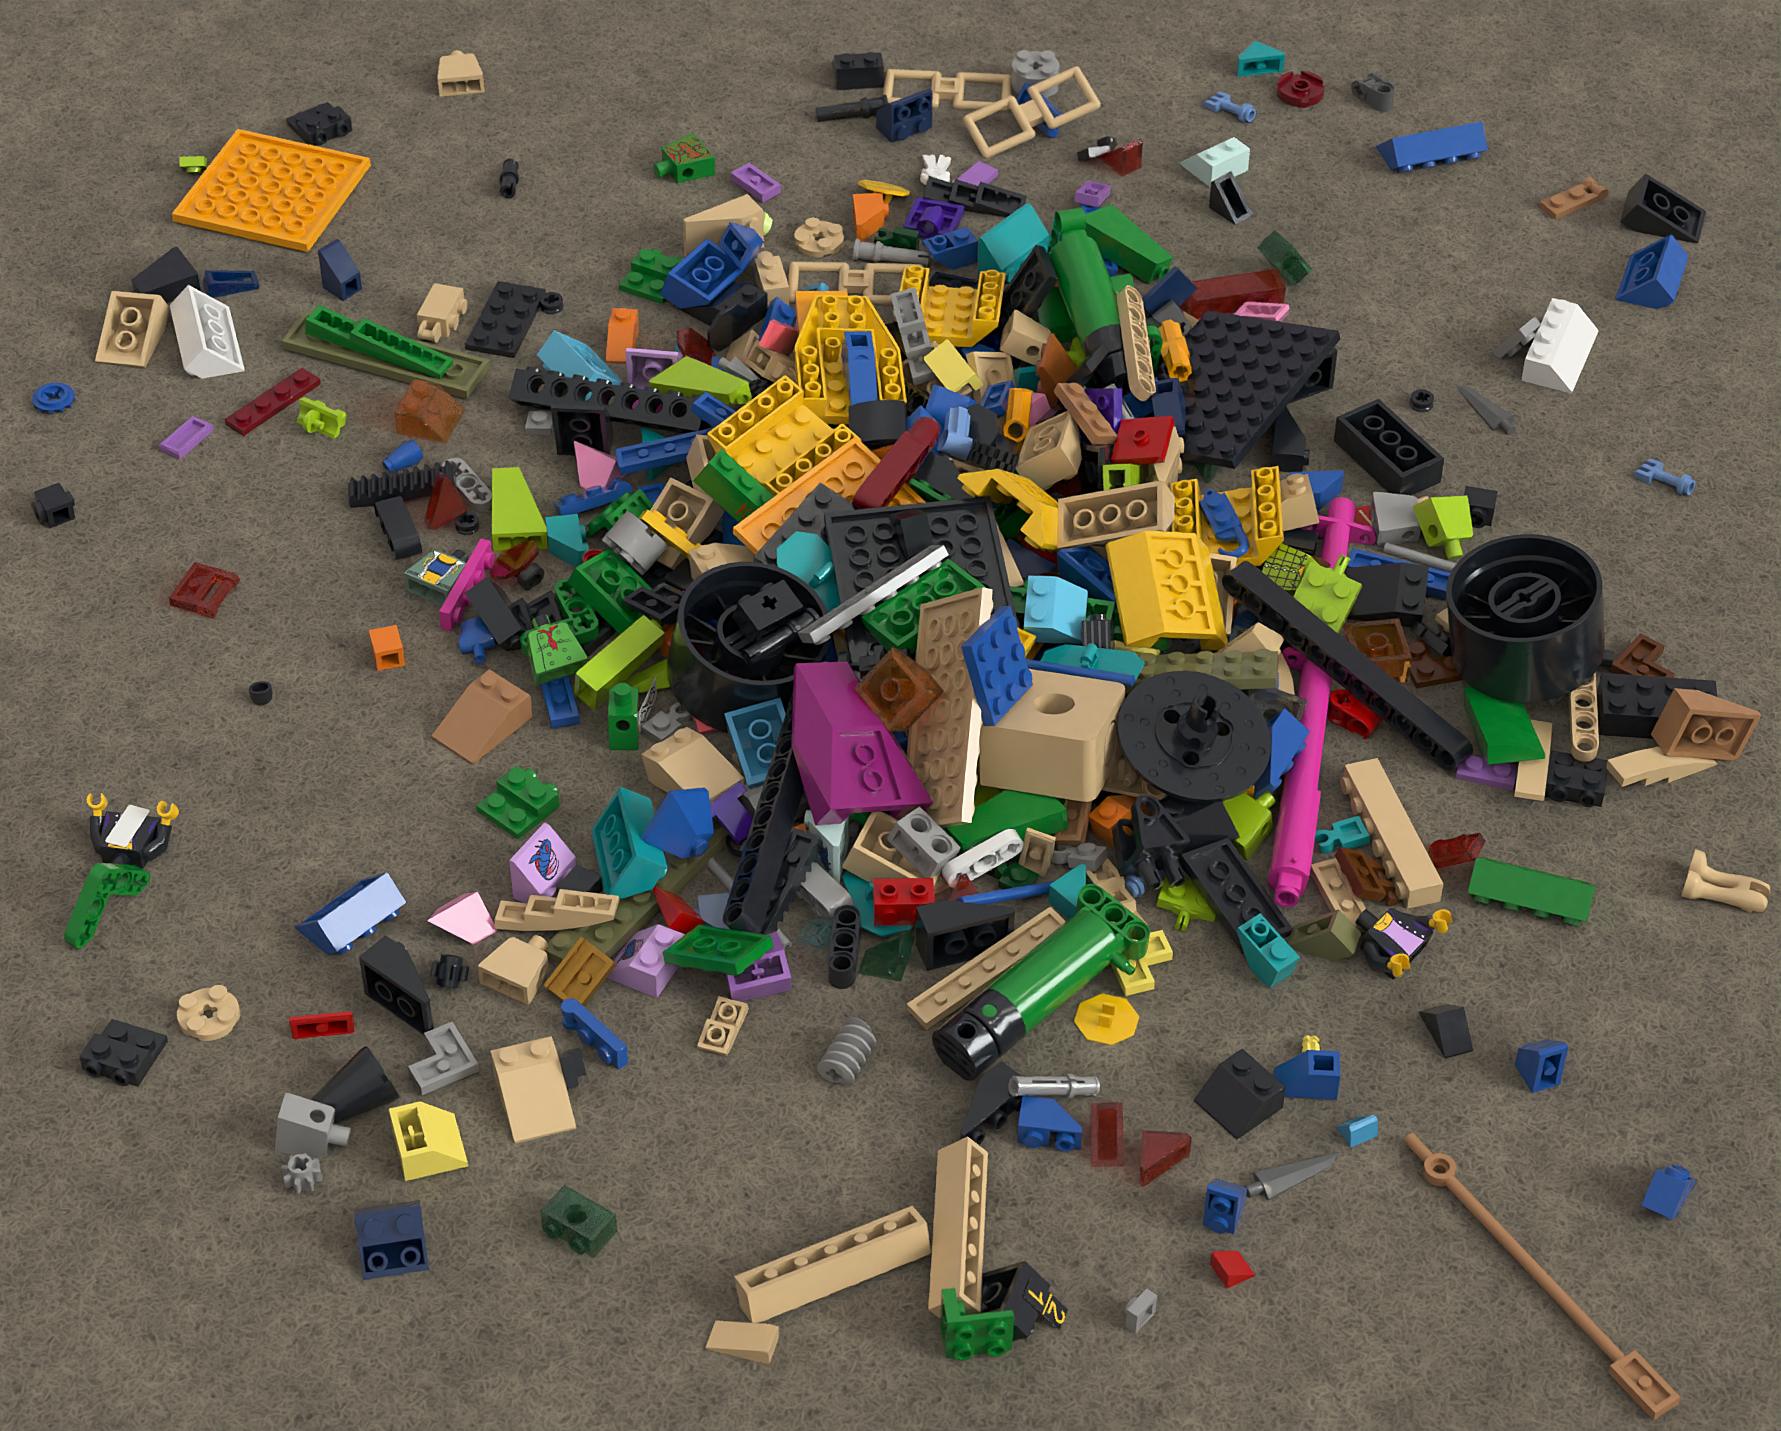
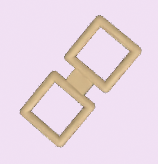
M1077 66L1030 86L1028 93L1032 100L1022 105L1018 104L1014 96H1008L965 115L963 123L984 158L992 157L1034 138L1035 131L1032 127L1046 122L1050 129H1054L1099 109L1101 103L1080 68ZM1075 78L1089 103L1054 118L1040 92ZM1009 107L1023 132L988 147L974 122Z
M888 69L885 72L883 95H887L888 104L902 99L892 97L894 78L932 80V108L939 106V99L953 100L954 109L979 110L994 102L963 101L965 82L1002 83L1001 99L1011 96L1012 77L1008 74L959 72L956 74V78H943L938 71ZM1007 107L1005 109L1000 110L999 112H1007L1010 110V108Z
M791 262L788 277L789 303H795L799 271L839 272L838 291H847V296L848 293L863 294V296L869 298L872 305H893L891 295H873L874 273H903L904 267L918 265L924 268V266L921 264L867 263L864 270H849V265L842 262Z

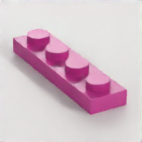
M479 540L439 611L441 629L452 631L456 623L460 624L462 622L466 605L472 604L465 592L485 578L487 568L491 569L493 567L495 554L492 553L490 540Z

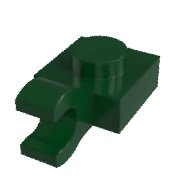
M897 226L893 232L879 228L878 236L874 237V243L876 244L879 241L884 246L919 250V231Z
M1004 862L985 873L998 879V887L1001 889L1036 884L1039 880L1038 873L1015 862L1010 867Z

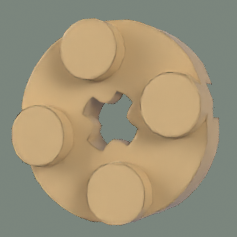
M809 218L805 221V224L795 231L794 243L802 254L818 258L828 254L833 255L843 247V228L839 224L820 221L818 218Z
M223 985L196 990L190 994L183 995L179 1000V1008L177 1010L179 1027L185 1035L198 1038V1040L211 1041L226 1036L233 1030V1027L240 1018L237 999ZM206 1010L215 1011L211 1018H207L202 1014Z

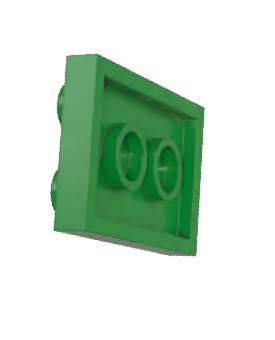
M698 925L662 953L664 962L668 964L678 965L681 968H699L706 972H724L727 975L734 976L743 973L749 965L761 959L774 946L772 936Z

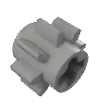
M307 1153L291 1155L288 1165L281 1166L285 1188L293 1186L297 1194L307 1189L313 1191L315 1181H322L319 1159L311 1160Z

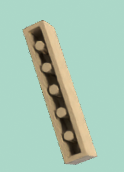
M1378 758L1345 765L1343 777L1340 779L1341 790L1344 795L1348 794L1351 798L1352 812L1354 815L1360 816L1370 835L1373 853L1376 857H1381L1385 876L1387 879L1391 878L1393 880L1395 895L1398 900H1403L1407 909L1440 902L1443 882Z
M969 1137L938 1150L928 1304L929 1311L939 1318L942 1289L955 1288L957 1301L963 1300L965 1315L978 1314L981 1309L988 1152Z
M910 1206L736 1275L734 1278L740 1308L751 1323L767 1321L774 1316L797 1309L804 1304L856 1285L876 1275L886 1273L906 1263L916 1261L921 1257L931 1254L927 1223L917 1210Z

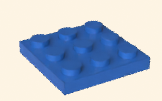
M1000 606L990 616V619L984 622L961 646L976 700L982 711L981 717L984 726H995L1033 685L1032 673L1028 669L1025 649L1019 638L1017 621L1013 617L1011 606Z

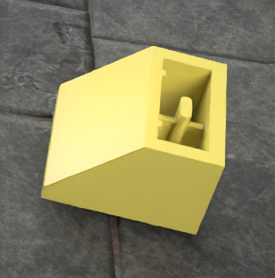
M423 1102L389 1109L392 1132L405 1181L468 1167L453 1113Z

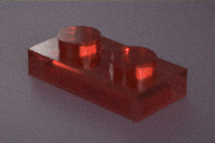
M1480 832L1470 835L1462 834L1456 838L1446 840L1439 839L1429 846L1427 853L1435 869L1475 861L1486 840Z

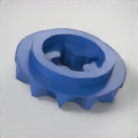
M49 383L39 387L33 393L32 401L35 409L39 408L41 413L49 411L53 415L55 410L63 413L64 407L71 408L72 402L75 401L74 390L67 384Z

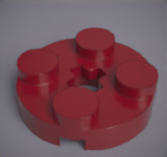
M1293 71L1287 72L1278 80L1277 96L1290 105L1308 108L1310 105L1317 104L1323 99L1325 86H1323L1322 78L1312 72L1301 71V75H1293Z

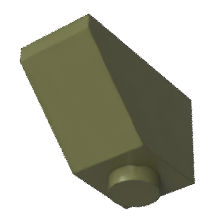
M1338 909L1294 925L1287 943L1295 951L1336 961L1342 958H1349L1355 953L1361 932Z

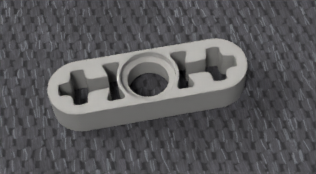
M447 459L454 465L455 470H459V476H457L456 472V492L472 510L478 512L489 510L492 507V492L462 459ZM466 483L474 484V486L470 488L461 487L463 484Z

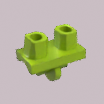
M306 397L299 399L300 413L297 423L303 425L305 431L309 433L317 431L333 439L340 434V428L346 422V412L328 408L325 403L319 400L312 401Z

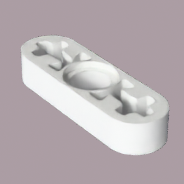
M1014 829L1004 830L946 863L942 868L941 874L950 887H961L1019 854L1024 847V842Z

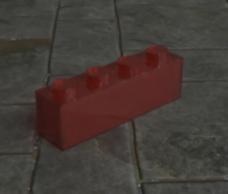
M1277 269L1196 280L1192 282L1198 289L1181 304L1183 312L1190 314L1194 318L1201 319L1206 311L1226 314L1236 312L1245 302L1284 304L1286 286Z

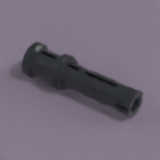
M885 94L881 98L867 99L863 97L860 99V102L816 107V117L818 122L863 116V118L867 119L870 116L876 115V110L887 105L888 98ZM849 110L847 112L830 114V112Z
M807 608L797 618L784 621L781 629L741 650L742 657L748 655L743 661L748 666H752L790 642H801L802 640L798 632L820 618L819 615L812 608Z

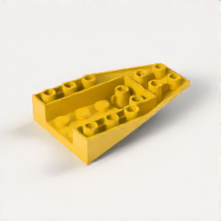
M815 295L794 349L796 385L804 390L803 405L826 424H849L850 401L841 358L844 331H871L875 356L877 400H901L907 404L900 348L869 298L857 295Z

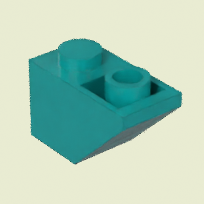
M578 514L545 517L549 553L575 567L583 564V555L589 549L588 543H582V541L586 540L585 524L579 525Z
M1261 913L1238 927L1237 933L1249 968L1266 986L1272 988L1293 973L1300 957Z

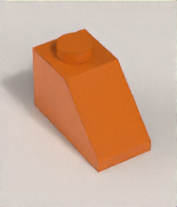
M882 193L853 194V218L856 238L863 242L878 231L879 228H882L884 226V218L889 217L888 203L883 202Z
M612 308L608 324L607 363L626 364V348L636 347L639 334L638 310Z
M1107 796L1088 815L1093 834L1114 850L1113 827L1121 819L1130 820L1132 818L1131 805L1137 799L1135 796ZM1145 804L1140 805L1145 815H1152L1151 811L1145 807ZM1123 826L1124 832L1130 836L1133 833L1132 829Z

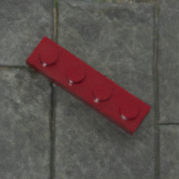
M301 368L227 417L225 424L242 436H245L321 384L320 378Z

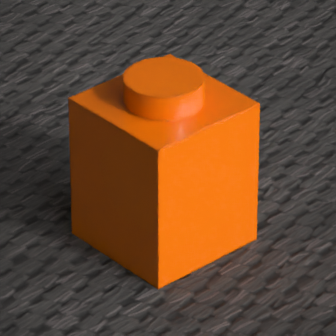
M397 625L369 630L371 649L377 671L405 666L403 646Z

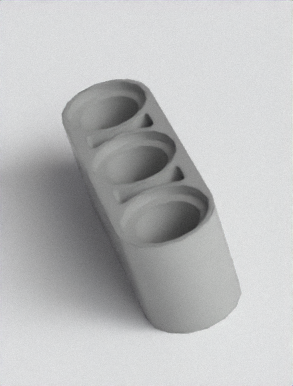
M812 862V871L806 872L805 883L801 881L800 892H795L794 894L800 899L804 898L810 904L808 907L818 916L822 915L828 921L826 924L830 925L833 923V915L838 907L842 905L854 906V902L850 894L817 863Z

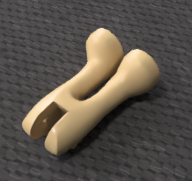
M1695 849L1681 897L1690 900L1702 898L1739 907L1749 913L1753 911L1764 912L1768 904L1767 899L1770 896V886L1755 878L1714 870L1707 866L1706 854Z

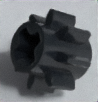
M441 954L440 961H432L430 976L437 977L436 985L459 988L460 981H467L469 966L463 965L464 958Z

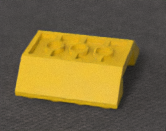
M918 265L904 267L900 291L916 288L930 343L936 341L940 345L948 339L953 346L973 347L998 327L1006 273H1000L996 270L980 271L978 289L967 286L949 288L945 285L929 286L930 268H923Z
M786 375L707 433V438L716 454L721 449L725 451L774 496L854 437H857L860 441L862 440L843 423L833 430L803 405L804 390Z
M1278 466L1251 470L1252 487L1217 492L1219 494H1226L1249 540L1250 547L1243 556L1237 558L1236 566L1244 561L1250 562L1254 566H1261L1284 541ZM1197 479L1170 483L1171 492L1174 494L1172 532L1196 533L1209 548V553L1219 554V548H1222L1224 551H1233L1239 547L1237 540L1230 542L1216 540L1200 508L1199 501L1203 500L1204 495L1200 493Z
M1001 469L963 473L958 476L957 479L964 484L961 488L974 498L976 496H990L991 501L996 504L1000 502L1010 504L1014 498L1018 499L1017 505L1028 514L1033 513L1020 529L1027 535L1024 540L1036 549L1040 548L1043 551L1048 550L1051 553L1054 551L1058 553V502L1033 481Z
M1142 531L1105 545L1125 647L1151 648L1160 637L1199 639L1201 650H1220L1228 644L1209 548L1196 533Z

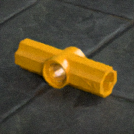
M1169 319L1163 321L1161 327H1159L1163 339L1161 353L1164 363L1167 365L1170 379L1178 377L1179 382H1183L1192 373L1189 361L1190 354L1179 322Z
M1010 388L1006 424L1004 425L1003 433L1004 436L1017 442L1019 456L1028 429L1031 428L1030 416L1033 390ZM1013 423H1019L1022 426V436L1013 434L1011 431Z

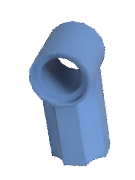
M959 406L950 408L946 412L945 427L939 439L937 450L964 461L973 443V439L968 437L971 416L967 412L968 409Z

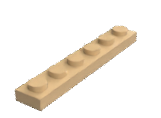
M1050 906L907 1003L909 1013L928 1030L976 997L1066 921Z

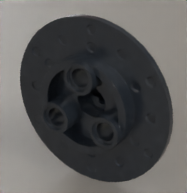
M1172 671L1150 677L1137 685L1129 693L1118 716V741L1128 764L1146 783L1160 792L1177 799L1198 803H1214L1237 797L1248 791L1258 782L1269 762L1271 736L1261 711L1237 687L1212 675L1194 671Z

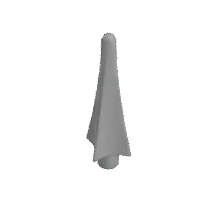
M736 356L731 361L722 357L718 362V366L724 369L726 373L748 381V384L753 380L760 379Z

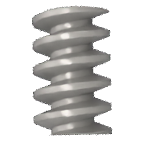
M854 1017L848 1018L844 1022L838 1035H836L817 1065V1072L821 1077L832 1083L851 1085L855 1080L854 1076L858 1075L860 1067L865 1064L866 1058L871 1054V1050L877 1045L869 1025L863 1020Z

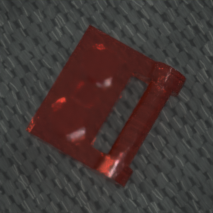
M194 562L169 596L170 606L199 613L201 616L214 619L218 613L217 608L232 588H236L240 579L233 572ZM216 582L222 583L209 602L203 601Z

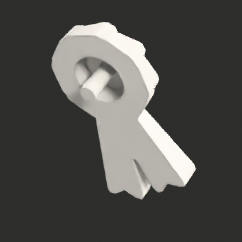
M923 155L926 169L922 170L920 181L926 185L928 177L931 176L949 182L950 173L946 169L951 163V157L940 155L936 163L935 155Z

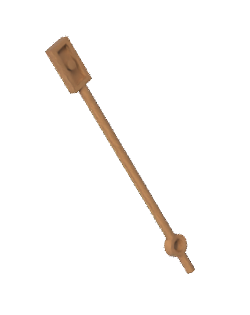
M1414 1133L1406 1136L1404 1142L1424 1162L1423 1176L1425 1180L1434 1186H1447L1614 1362L1610 1365L1608 1373L1652 1420L1657 1419L1679 1405L1681 1397L1636 1350L1625 1356L1455 1177L1456 1163L1450 1156L1442 1153L1433 1154ZM1440 1170L1443 1172V1174H1439L1434 1171Z

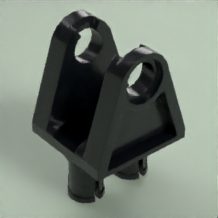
M1147 794L1139 796L1131 805L1132 818L1130 820H1119L1112 830L1118 873L1120 877L1140 874L1148 892L1157 890L1164 885L1158 870H1164L1172 888L1181 886L1188 881V877L1178 857L1181 851L1188 845L1190 839L1155 797ZM1145 804V807L1151 811L1152 816L1145 815L1140 805ZM1123 826L1132 829L1135 836L1127 835L1123 830Z

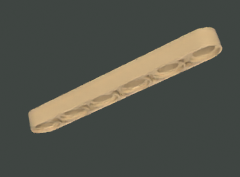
M1127 285L1117 294L1116 298L1128 382L1133 395L1141 401H1146L1156 392L1143 300L1135 288Z
M1596 673L1588 680L1589 684L1581 685L1579 688L1568 693L1571 753L1575 759L1583 762L1593 760L1597 755L1599 746ZM1583 699L1588 701L1590 705L1582 707L1577 705L1576 701ZM1584 721L1589 723L1591 727L1583 729L1578 727L1576 723ZM1585 743L1590 745L1593 749L1590 751H1583L1579 749L1577 745Z

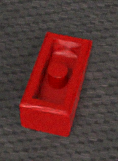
M656 886L653 888L654 895L668 928L686 935L696 926L703 924L702 917L679 895Z

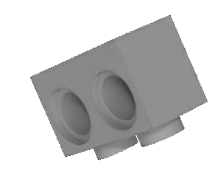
M920 806L897 821L887 838L924 878H932L941 872L944 865L954 859L961 848Z

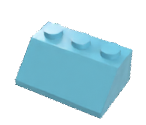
M554 330L537 353V356L544 362L542 366L549 372L550 370L564 373L565 377L573 378L574 374L582 375L589 378L588 381L596 382L597 378L609 380L612 382V385L620 386V383L623 382L587 344ZM592 392L586 395L585 401L591 397Z

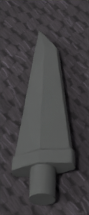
M1457 386L1459 392L1493 431L1501 428L1508 435L1515 433L1516 427L1510 423L1514 420V416L1510 412L1508 413L1470 387Z
M1340 1152L1253 1172L1255 1182L1244 1186L1247 1188L1246 1195L1250 1198L1263 1193L1267 1200L1273 1199L1277 1195L1329 1168Z

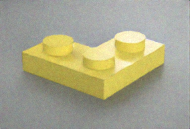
M1163 930L1150 933L1147 954L1143 958L1131 960L1124 957L1135 968V972L1132 975H1127L1111 963L1125 996L1153 990L1155 981L1148 966L1172 960L1173 951Z

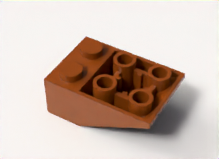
M1049 333L1047 343L1042 344V360H1038L1036 365V376H1040L1041 380L1038 383L1037 393L1046 395L1050 408L1057 404V396L1053 392L1057 384L1065 383L1077 369L1053 333Z

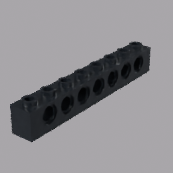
M529 366L526 367V370L516 368L508 398L520 406L551 411V404L605 406L612 418V422L681 434L711 428V424L701 420L690 411L693 403L701 395L693 394L692 398L683 397L684 394L677 391L669 390L668 394L659 393L660 390L648 386L641 390L636 389L635 385L624 382L617 386L612 385L611 381L597 378L596 382L588 381L589 378L582 375L574 374L573 378L565 377L564 373L553 370L546 374L541 373L542 370ZM544 384V389L538 393L540 386ZM568 388L566 395L562 397V392ZM592 392L591 397L585 401L586 395ZM615 396L614 402L609 405V400ZM639 400L638 406L632 409L634 402ZM663 404L662 410L656 413L657 407ZM687 408L686 414L680 417L681 411Z

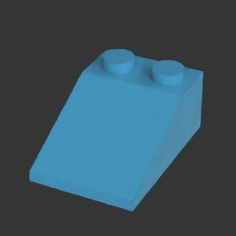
M780 698L724 713L727 731L748 788L764 784L786 714Z

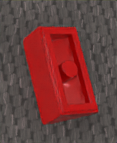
M352 1011L289 1017L291 1034L294 1039L351 1034L355 1032Z

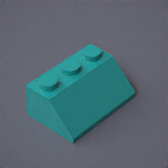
M1026 203L979 237L978 276H980V271L986 272L988 270L1006 273L1004 284L1006 285L1010 283L1035 245L1045 247L1047 252L1050 235L1031 204Z

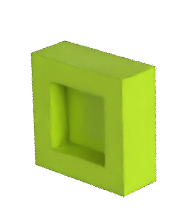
M204 156L179 157L180 167L186 169L187 173H201V169L208 168V159Z

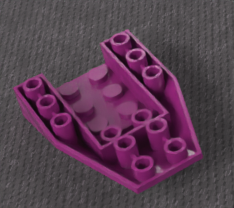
M848 662L796 663L794 666L792 749L815 825L841 824L851 813L890 811L891 817L900 820L919 806L926 811L933 804L932 799L897 738Z

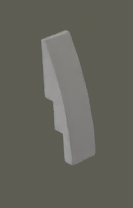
M916 288L890 294L914 385L939 379L924 361V357L933 350Z

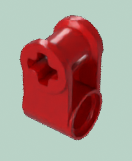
M1337 689L1331 693V707L1327 711L1328 720L1349 730L1351 733L1355 732L1364 736L1363 739L1369 738L1383 719L1346 689Z

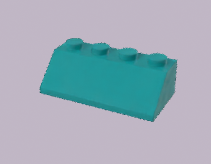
M623 787L618 788L591 829L604 893L619 896V899L652 890L658 880L663 879L667 872L663 850L641 839L655 815L650 798Z

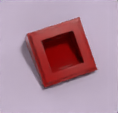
M1216 1251L1211 1253L1210 1266L1226 1288H1230L1255 1276V1273L1239 1251Z

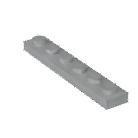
M931 545L799 631L798 635L802 642L819 645L830 638L829 634L834 630H842L853 623L852 619L854 617L871 612L875 609L874 604L881 599L884 601L892 598L898 593V588L915 583L919 580L918 575L925 570L931 571L942 564L941 560L949 555L944 545Z

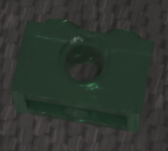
M1276 230L1267 236L1257 247L1272 267L1292 286L1298 284L1312 270L1297 250Z
M566 1185L540 1211L542 1228L545 1234L554 1240L558 1238L569 1243L574 1252L580 1255L586 1253L594 1258L617 1233L615 1213Z

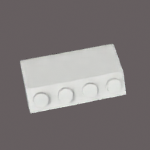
M188 285L170 304L184 370L188 374L196 375L202 379L245 371L229 307Z
M1552 298L1525 358L1521 381L1572 394L1598 334V329L1578 304Z

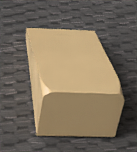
M1027 828L1024 847L1021 850L1018 864L1038 873L1039 876H1046L1052 861L1056 837Z
M715 1321L705 1349L769 1365L779 1339V1326L762 1323Z

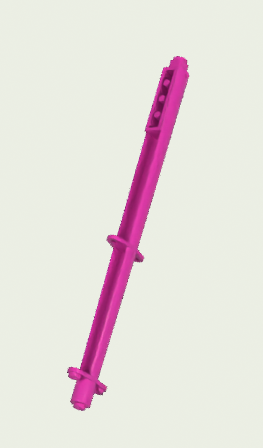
M1347 498L1333 499L1329 503L1327 517L1318 515L1319 523L1301 527L1305 530L1319 532L1318 537L1324 539L1321 558L1331 564L1329 568L1332 569L1340 554L1344 555V558L1347 556L1348 542L1373 545L1376 542L1377 535L1371 526L1354 523L1356 507ZM1288 647L1282 651L1284 659L1289 667L1301 671L1294 717L1310 733L1304 740L1306 743L1305 748L1296 757L1293 756L1291 760L1294 764L1284 776L1271 856L1268 884L1274 890L1273 898L1275 902L1282 907H1293L1298 903L1299 895L1304 894L1310 876L1321 791L1317 789L1332 679L1296 648ZM1294 655L1297 659H1289L1287 656Z

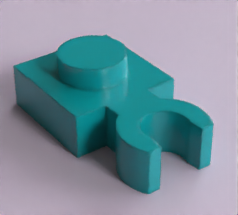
M1358 815L1331 823V831L1325 829L1316 831L1314 841L1315 843L1325 841L1319 844V850L1321 854H1327L1337 846L1353 849L1370 844V835Z

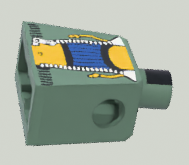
M459 549L455 550L451 556L438 550L432 551L404 572L406 591L443 606L464 569L468 556Z

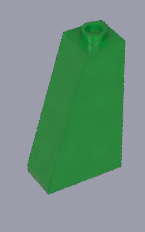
M1111 204L1085 214L1086 234L1097 243L1103 257L1148 283L1162 279L1170 271L1173 256Z
M1009 789L975 808L972 823L945 827L946 833L961 847L957 853L958 856L1007 829H1014L1024 842L1027 828L1048 835L1069 828L1066 807L1055 797Z

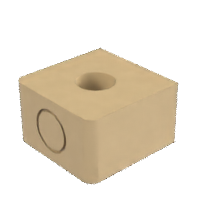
M1029 669L1032 673L1033 685L995 726H984L982 723L979 734L980 785L1082 802L1092 801L1097 798L1123 754L1117 736V721L1125 700V686L1119 682Z

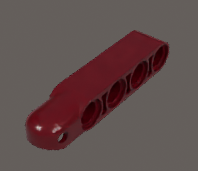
M921 417L916 420L910 429L900 436L859 487L852 500V505L858 509L887 507L936 444L940 433L938 422L930 417Z

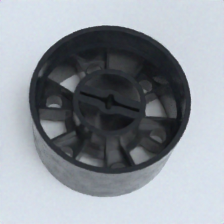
M1536 534L1511 535L1491 540L1474 548L1462 557L1451 571L1446 585L1451 656L1456 671L1469 686L1499 700L1521 703L1539 702L1572 692L1586 683L1597 671L1605 651L1603 585L1599 568L1593 559L1582 549L1567 541L1551 536Z
M733 562L704 572L688 586L679 604L667 659V677L674 696L694 718L709 727L728 733L724 713L777 698L781 699L786 713L793 692L794 666L796 663H821L825 661L830 638L819 645L803 643L802 641L799 643L790 642L752 666H748L743 661L748 655L741 656V650L748 648L756 642L751 644L732 619V615L737 608L736 603L748 594L751 597L756 595L768 583L772 582L774 585L782 580L786 582L803 605L798 616L802 615L803 610L807 608L815 610L820 618L828 613L818 594L796 575L769 564ZM718 619L717 628L711 627L706 622ZM799 647L805 657L788 654H791L795 648Z

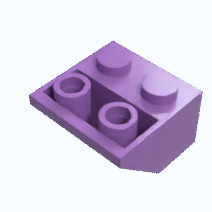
M778 932L767 934L772 936L774 947L767 951L761 959L749 965L743 973L734 976L725 973L732 1000L743 1001L792 990L791 975Z

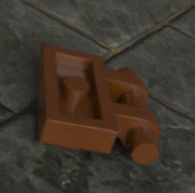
M1343 847L1338 850L1335 857L1357 898L1377 902L1385 899L1388 906H1394L1398 903L1395 887L1385 877V869L1382 863L1377 862L1374 856L1366 857L1363 851Z

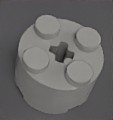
M1048 50L1043 52L1019 51L1017 57L1012 62V91L1019 95L1024 83L1034 85L1059 74V62L1055 58V54ZM1059 84L1040 93L1048 99L1049 96L1057 93Z
M629 511L621 516L602 539L624 562L630 563V566L641 576L649 570L668 547L656 533L651 532L646 524Z

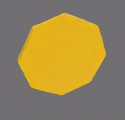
M871 180L858 181V185L873 190V193H885L884 203H889L892 195H910L909 190L900 186Z
M1102 993L1079 1004L1074 1023L1087 1040L1113 1045L1134 1036L1139 1015L1127 999Z

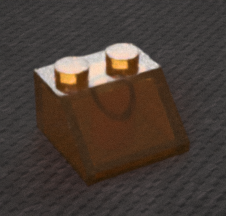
M413 379L394 411L397 434L447 443L465 408L439 384Z
M1399 619L1344 624L1343 628L1350 644L1398 683L1409 681L1412 656Z
M891 648L855 687L856 691L888 731H907L944 692L924 667L896 648Z

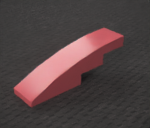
M773 319L770 321L759 345L790 355L795 349L798 339L797 327H792L786 323L782 324Z

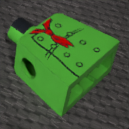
M546 614L539 615L532 620L535 631L527 634L526 646L535 686L576 674L587 663L586 653L566 623L562 622L551 625Z

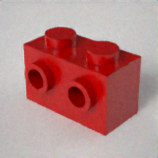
M933 878L873 879L872 903L874 926L916 925V907L927 903H935Z

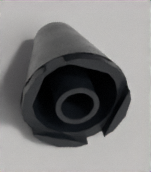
M365 1046L310 1100L332 1106L335 1109L333 1124L395 1102L400 1096L391 1081L388 1080L375 1056Z

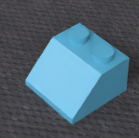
M1028 576L1024 631L1037 636L1035 642L1082 644L1081 621L1086 619L1088 591L1059 577Z

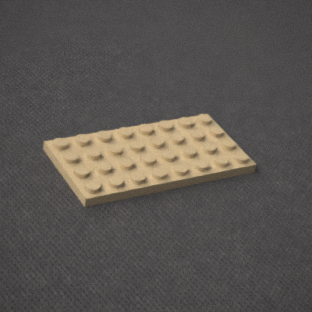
M984 587L921 604L907 758L933 801V804L925 812L941 828L972 823L975 811L973 801L974 790L977 784V759L980 754L979 734L983 720L981 717L982 711L976 700L961 646L984 622L990 619L993 609V590Z

